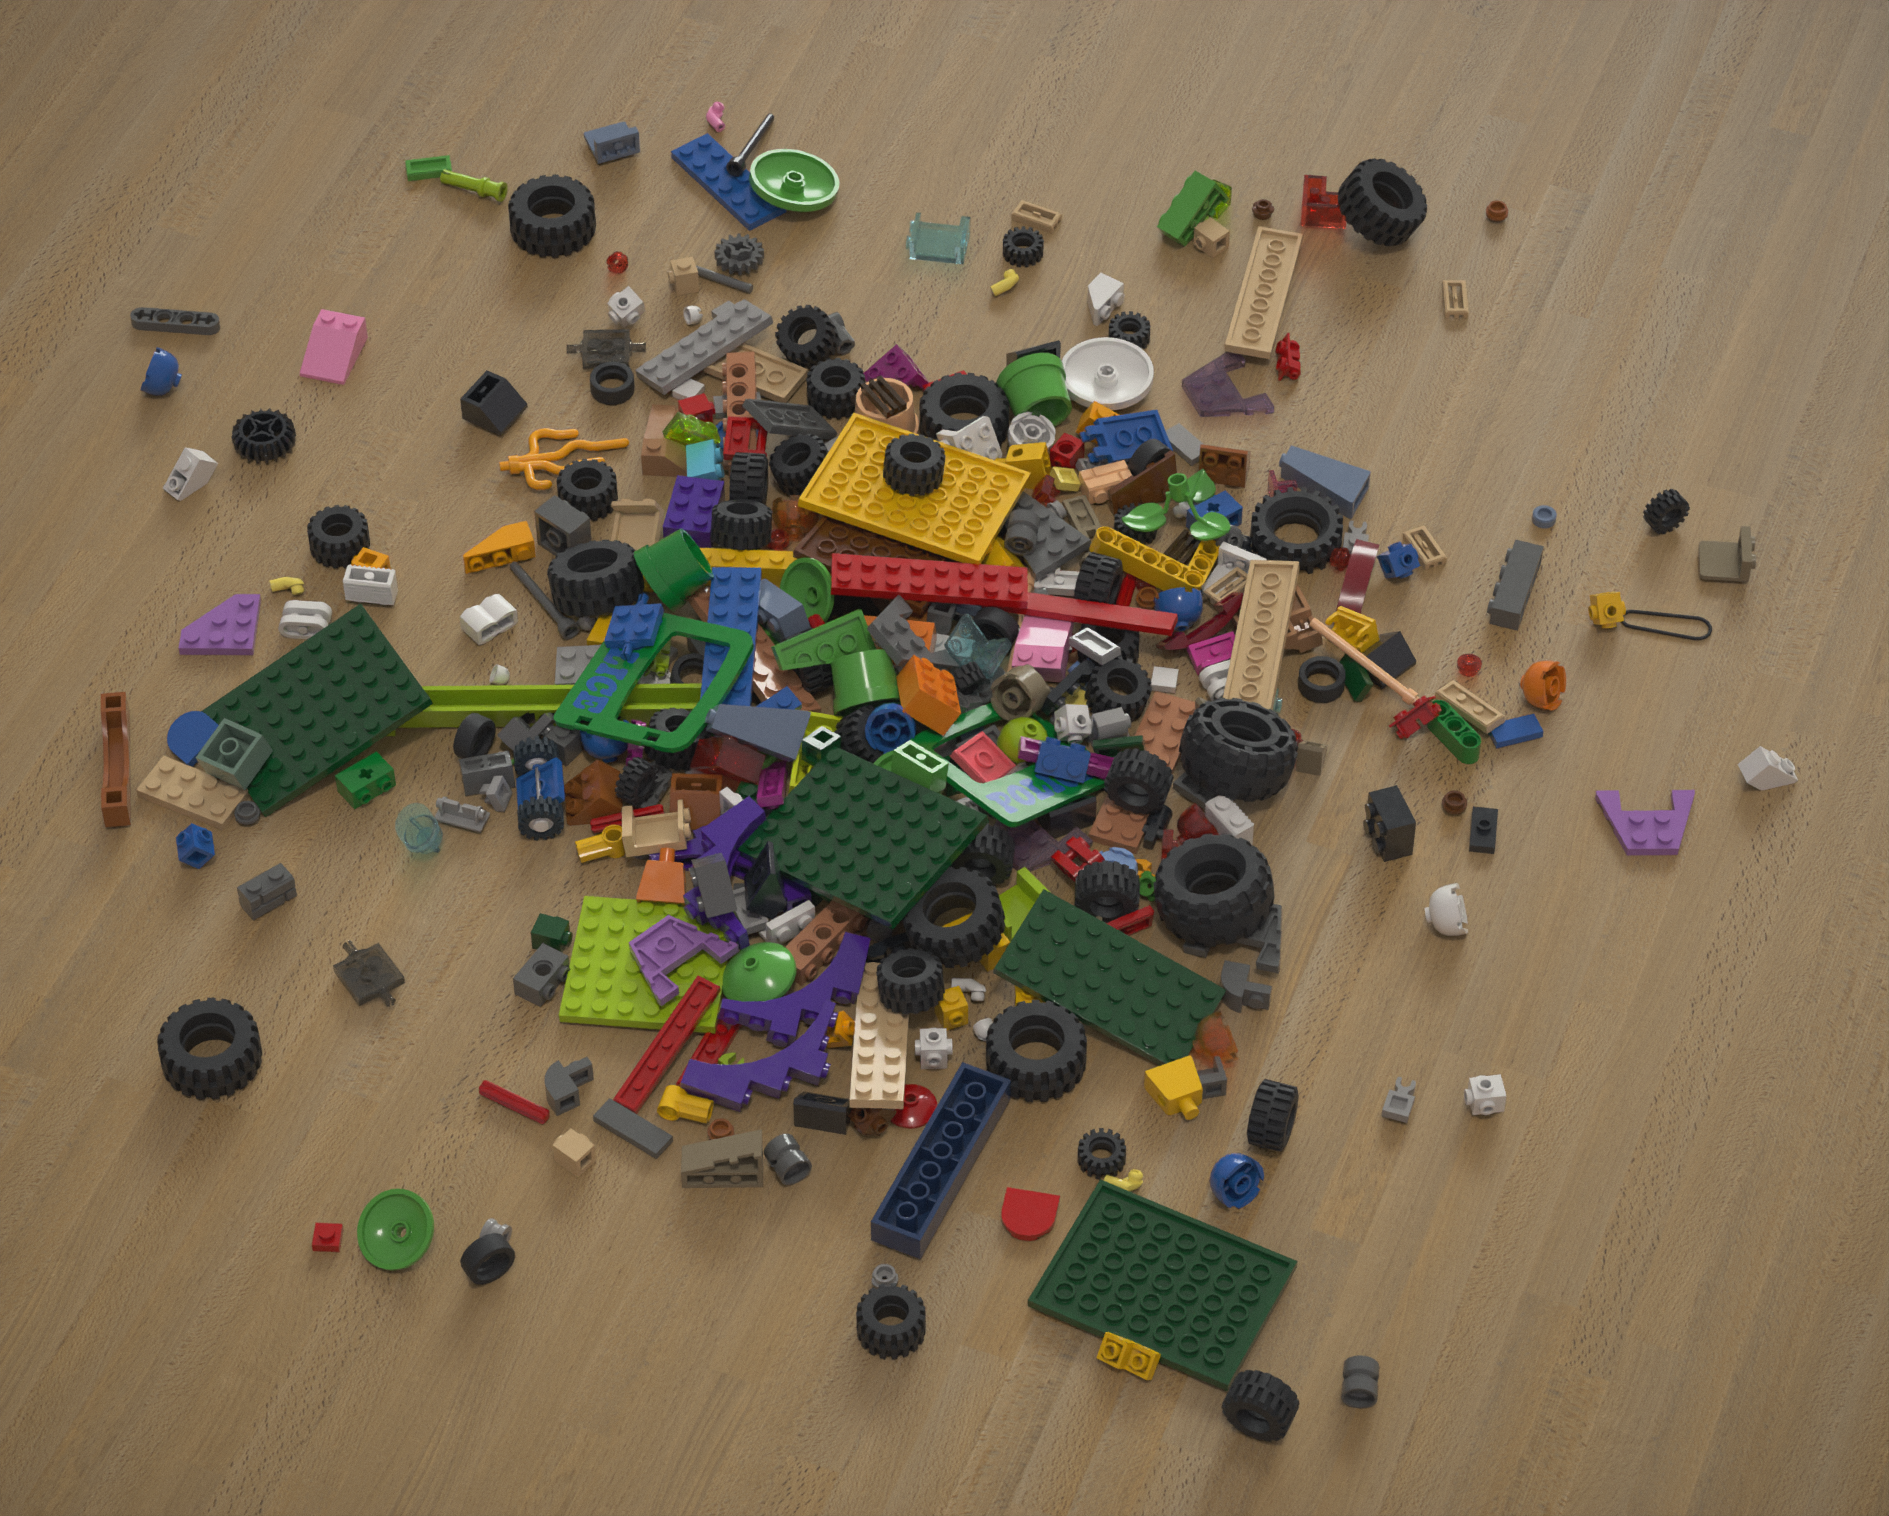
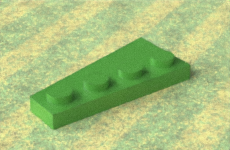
M862 610L851 612L771 647L779 670L829 664L833 660L845 655L876 650L872 636L867 630L868 626Z

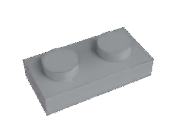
M745 887L733 890L738 909L733 912L738 921L747 930V933L752 934L766 929V923L769 922L767 917L746 910Z

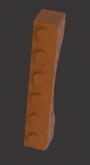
M126 691L101 694V722L104 769L101 787V810L105 827L131 825L130 711Z

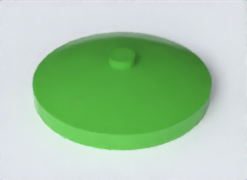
M775 149L764 152L754 159L749 173L751 187L762 199L774 206L791 211L809 212L823 209L836 199L839 189L837 173L827 162L815 155L799 150Z

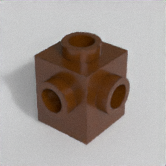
M854 1108L848 1116L855 1123V1129L861 1134L879 1136L888 1128L889 1122L898 1111L886 1108Z

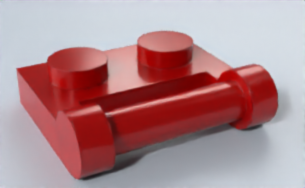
M728 416L723 451L724 460H732L736 452L766 454L767 457L765 449L768 432L754 417ZM752 429L758 430L756 450L749 449Z

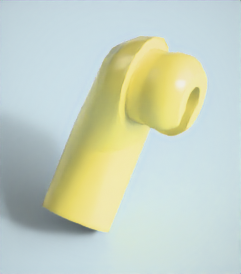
M1013 269L1004 272L1005 279L990 286L995 297L1008 291L1019 281V276Z
M282 577L269 580L272 592L291 588L293 595H299L304 592V582L299 578Z
M1133 1169L1129 1172L1128 1177L1124 1179L1106 1175L1104 1181L1131 1192L1141 1187L1143 1174L1141 1171Z

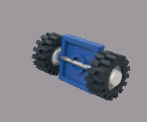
M535 736V740H531V737H528L526 742L521 740L519 745L516 744L514 750V768L520 776L516 778L518 829L528 839H531L532 836L536 841L541 837L543 840H547L548 836L552 839L555 838V834L559 835L561 830L564 829V814L561 802L565 801L563 767L559 758L558 745L554 744L552 739L548 741L547 737H543L542 740H539V736Z

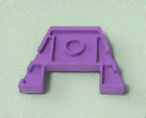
M1619 790L1596 791L1595 800L1603 808V814L1606 820H1609L1612 824L1613 832L1626 855H1678L1694 800L1695 790H1672V810L1622 811Z
M667 915L629 942V949L660 1006L679 994V987L665 975L699 951L704 949L720 964L739 952L738 944L730 941L727 943L722 941L718 935L698 931L696 926L670 915Z

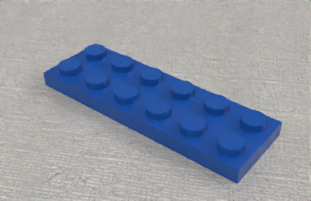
M708 133L671 151V158L749 231L786 213V209L768 203L753 190L749 181L750 172L747 169L739 177H733L727 172L726 165L733 156Z

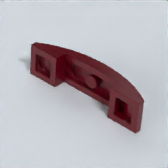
M1356 539L1337 608L1342 606L1361 614L1380 544Z
M1240 592L1230 593L1213 605L1218 613L1187 635L1184 632H1173L1172 636H1167L1156 644L1157 649H1183L1189 645L1207 640L1232 619L1242 603L1243 594Z

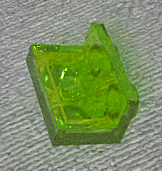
M677 412L662 431L664 438L684 446L711 439L716 444H719L721 441L718 429L713 423L701 421L693 415H686L681 412Z

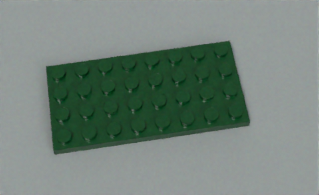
M1045 889L1039 895L993 970V973L1042 1001L1054 1002L1057 1007L1061 1005L1069 1010L1068 1014H1075L1080 1022L1160 1066L1189 1056L1226 992L1221 986Z

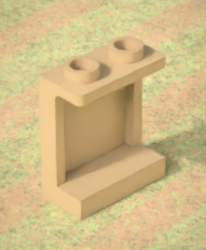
M621 499L620 501H612L611 507L615 510L616 514L611 541L617 540L621 541L622 544L627 543L635 550L645 545L651 546L659 541L664 510L655 500L643 499L642 501Z
M683 799L678 800V812L634 817L632 805L622 807V840L626 857L660 853V848L687 849V839L691 838L689 824L691 823L689 808H684Z

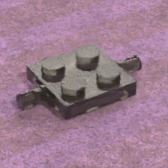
M630 329L583 330L581 343L567 344L566 351L567 354H581L583 369H594L606 362H620L630 368L632 352L646 353V342L632 343Z
M348 940V944L345 942L342 947L349 956L345 960L333 965V969L357 1004L361 1006L380 997L387 1007H391L390 1003L394 1005L396 1000L390 994V991L404 984L405 979L381 945L377 943L369 948L357 950L351 940Z

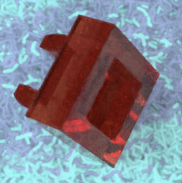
M1046 474L1034 486L1031 497L1040 504L1044 502L1046 505L1057 501L1055 497L1060 491L1056 487H1052L1055 479Z

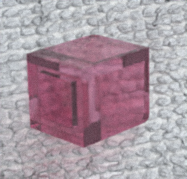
M1269 470L1267 490L1270 497H1273L1274 491L1278 489L1281 493L1287 492V487H1293V490L1297 491V482L1295 480L1277 482L1274 470Z

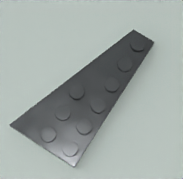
M1023 491L1011 512L1018 509H1026L1040 517L1035 550L1031 554L1022 555L1027 568L1031 569L1034 579L1038 581L1089 549L1091 540ZM1009 517L1003 525L1006 533L1008 530L1007 525Z

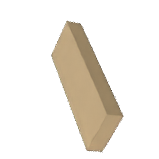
M1454 680L1435 691L1437 700L1446 701L1460 716L1486 734L1505 722V715Z

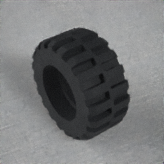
M1376 158L1360 162L1338 190V205L1340 206L1341 214L1345 215V221L1348 225L1351 224L1354 227L1353 230L1357 234H1362L1364 239L1372 240L1377 245L1384 244V246H1396L1407 241L1426 218L1427 199L1425 194H1422L1423 189L1420 184L1417 185L1416 179L1412 175L1407 174L1404 168L1397 167L1396 163L1386 162L1385 159L1376 160Z
M552 174L549 177L542 175L538 179H529L527 184H521L513 192L508 203L512 238L523 250L527 249V252L532 255L539 254L540 257L544 258L547 256H552V258H559V255L568 256L573 251L578 252L581 250L583 245L586 246L595 234L596 215L594 197L585 185L576 179L573 181L569 176L559 177L557 174ZM549 214H561V215H563V216H560V217H557V218H543V217H542V216L549 215Z
M955 373L954 376L946 375L940 381H934L923 392L919 402L920 434L924 435V437H930L938 441L936 434L941 430L957 432L980 417L987 416L990 418L999 446L1007 438L1009 429V400L1004 390L998 387V384L993 380L988 381L987 377L983 375L975 376L974 373H968V375ZM958 413H971L979 417L970 420H959L950 416Z
M594 540L585 544H577L573 548L569 547L563 553L557 554L555 559H552L547 570L552 599L556 608L569 616L575 615L577 618L589 616V618H595L599 615H610L614 611L615 606L632 605L634 601L638 600L639 594H642L644 590L643 574L634 557V551L636 550L629 544H622L621 541Z
M949 867L903 918V924L912 948L925 949V952L930 951L934 953V956L939 957L940 962L945 968H954V965L965 967L968 966L969 962L974 961L976 963L982 960L981 956L984 954L989 955L994 950L993 945L997 946L1002 938L1001 934L1005 930V914L997 889L988 877H983V874L976 870L970 872L969 868L960 867V869H955V867ZM955 908L974 910L973 914L966 921L956 926L940 927L933 924L941 914Z
M215 997L207 998L205 1001L197 999L193 1000L190 1005L184 1004L180 1006L177 1013L173 1011L167 1017L168 1022L165 1021L160 1028L157 1044L163 1074L175 1090H181L182 1094L189 1097L195 1095L196 1099L205 1100L206 1097H212V1100L220 1099L221 1095L226 1094L228 1097L234 1094L236 1089H243L248 1085L247 1080L251 1081L256 1076V1070L260 1068L262 1062V1047L257 1024L253 1020L251 1013L244 1010L243 1006L238 1003L232 1005L230 1000L223 998L221 1001L216 1000ZM209 1040H222L231 1044L224 1052L212 1057H197L189 1054L190 1050L196 1045Z
M1032 1000V1003L1022 1001L1018 1002L1016 1007L1011 1005L1004 1009L1003 1014L999 1013L993 1019V1023L989 1025L986 1037L987 1071L1011 1080V1097L1016 1099L1022 1097L1028 1102H1033V1099H1040V1102L1049 1101L1051 1097L1057 1099L1063 1096L1064 1091L1068 1093L1074 1089L1075 1083H1079L1082 1079L1083 1072L1086 1069L1087 1037L1085 1036L1083 1025L1079 1023V1019L1073 1013L1068 1014L1069 1010L1061 1005L1057 1007L1054 1002L1050 1001L1046 1003H1040V1000ZM1040 1042L1054 1047L1058 1052L1049 1058L1034 1060L1025 1058L1014 1050L1026 1043Z

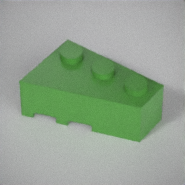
M1194 171L1185 180L1184 187L1180 193L1173 198L1170 208L1160 217L1157 228L1165 236L1185 247L1194 237V227L1203 222L1207 216L1212 218L1216 214L1214 209L1221 201L1226 203L1229 197L1215 181Z

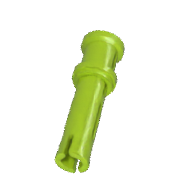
M444 169L440 176L441 183L475 191L481 197L489 196L495 198L496 201L502 202L507 195L508 186L506 182H493L487 177H482L481 179L447 169Z

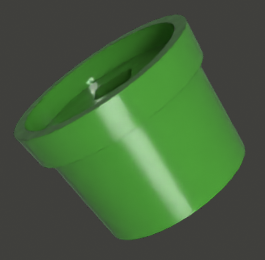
M1049 353L1027 355L1009 364L999 374L996 383L1006 393L1009 406L1015 417L1025 412H1032V415L1037 417L1040 415L1045 416L1055 427L1062 423L1071 413L1072 404L1065 383L1066 374L1063 362L1056 355Z
M885 649L852 653L831 662L835 699L833 700L834 716L845 717L857 709L868 705H873L876 708L887 703L901 704L894 665Z

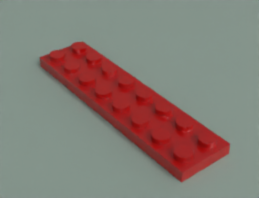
M832 553L831 594L895 599L900 595L904 600L1027 609L1028 575L1027 568Z

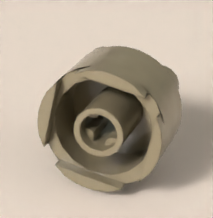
M1026 664L1014 667L997 678L991 686L993 697L990 699L996 713L1007 721L1018 717H1031L1043 707L1045 699L1050 693V688L1034 667Z

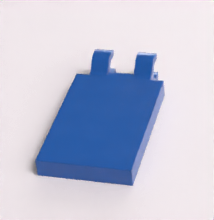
M1158 410L1098 418L1095 420L1094 425L1085 427L1086 432L1080 433L1082 442H1089L1094 439L1098 442L1099 447L1093 448L1094 453L1088 454L1090 463H1097L1104 459H1107L1109 464L1122 460L1130 462L1137 448L1153 438L1159 440L1173 451Z

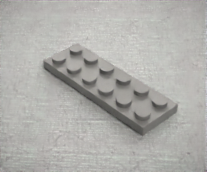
M743 299L707 324L699 327L687 337L682 338L670 348L665 349L661 354L645 362L635 370L637 377L665 395L726 355V353H729L773 324L772 317Z

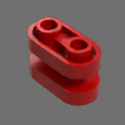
M1074 836L1065 843L1069 849L1065 854L1057 850L1050 857L1053 863L1073 882H1075L1078 872L1083 870L1084 866L1092 865L1093 862L1105 861V858L1096 849L1093 851L1089 849L1090 846L1082 837L1075 838ZM1075 858L1083 863L1080 867L1073 862Z

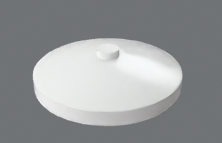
M1104 337L1086 340L1072 347L1062 359L1069 397L1085 407H1089L1094 401L1110 410L1132 406L1148 394L1153 384L1154 369L1149 356L1137 345L1122 339Z

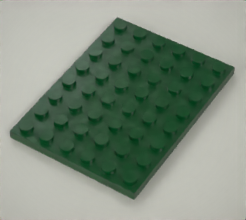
M360 603L201 712L208 715L218 725L225 718L263 735L272 748L273 752L247 787L248 793L266 818L431 706L433 702Z
M834 746L784 798V804H780L779 807L775 808L737 850L740 852L741 857L754 862L768 841L773 842L783 877L894 929L989 823L987 815Z
M1100 1179L1028 1298L1027 1306L1101 1338H1104L1105 1332H1109L1160 1353V1363L1228 1391L1294 1274L1298 1261Z

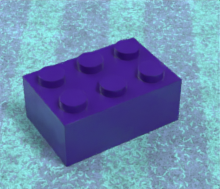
M677 475L663 523V538L679 529H683L692 537L699 548H713L714 542L711 539L712 509L714 505L725 501L724 481Z

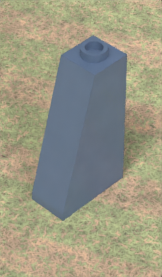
M1292 445L1286 454H1282L1279 461V467H1282L1281 478L1299 489L1301 487L1307 488V493L1313 494L1317 490L1320 492L1321 498L1330 497L1331 506L1337 504L1339 506V513L1349 519L1353 518L1369 489L1371 471Z
M719 704L713 707V709L710 708L706 715L705 723L708 724L706 731L791 762L796 760L811 712Z

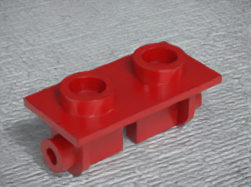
M1287 332L1283 340L1277 343L1275 349L1278 358L1276 364L1278 381H1281L1284 376L1295 380L1301 374L1299 362L1300 345L1297 341L1290 340V333Z
M1424 695L1413 703L1414 708L1408 712L1405 709L1393 717L1395 721L1389 727L1397 726L1398 730L1396 733L1399 738H1409L1421 729L1416 721L1417 719H1420L1423 725H1426L1439 716V712L1442 711L1437 703L1433 704L1431 702L1436 696L1427 698Z

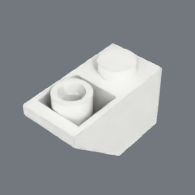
M1100 273L1088 285L1087 303L1095 326H1098L1104 319H1108L1111 312L1123 303L1125 297L1123 294L1124 283L1103 273Z
M184 448L163 489L181 501L208 483L218 463L203 451Z
M1761 746L1738 764L1746 782L1761 791L1793 784L1798 781L1794 773L1795 766L1789 759H1783L1773 750L1768 751Z

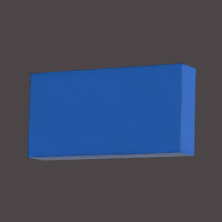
M1535 714L1505 720L1503 724L1490 731L1489 735L1495 747L1500 748L1541 738L1544 731Z

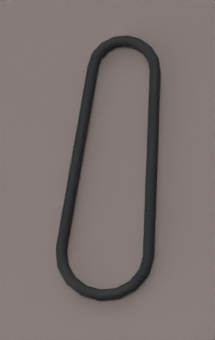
M1626 610V614L1636 613L1700 620L1707 624L1709 629L1707 634L1695 637L1631 625L1621 621L1628 628L1691 640L1706 639L1712 632V625L1708 620L1692 615Z

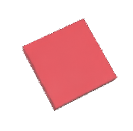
M983 731L954 750L950 755L973 780L979 783L1002 778L1016 766Z

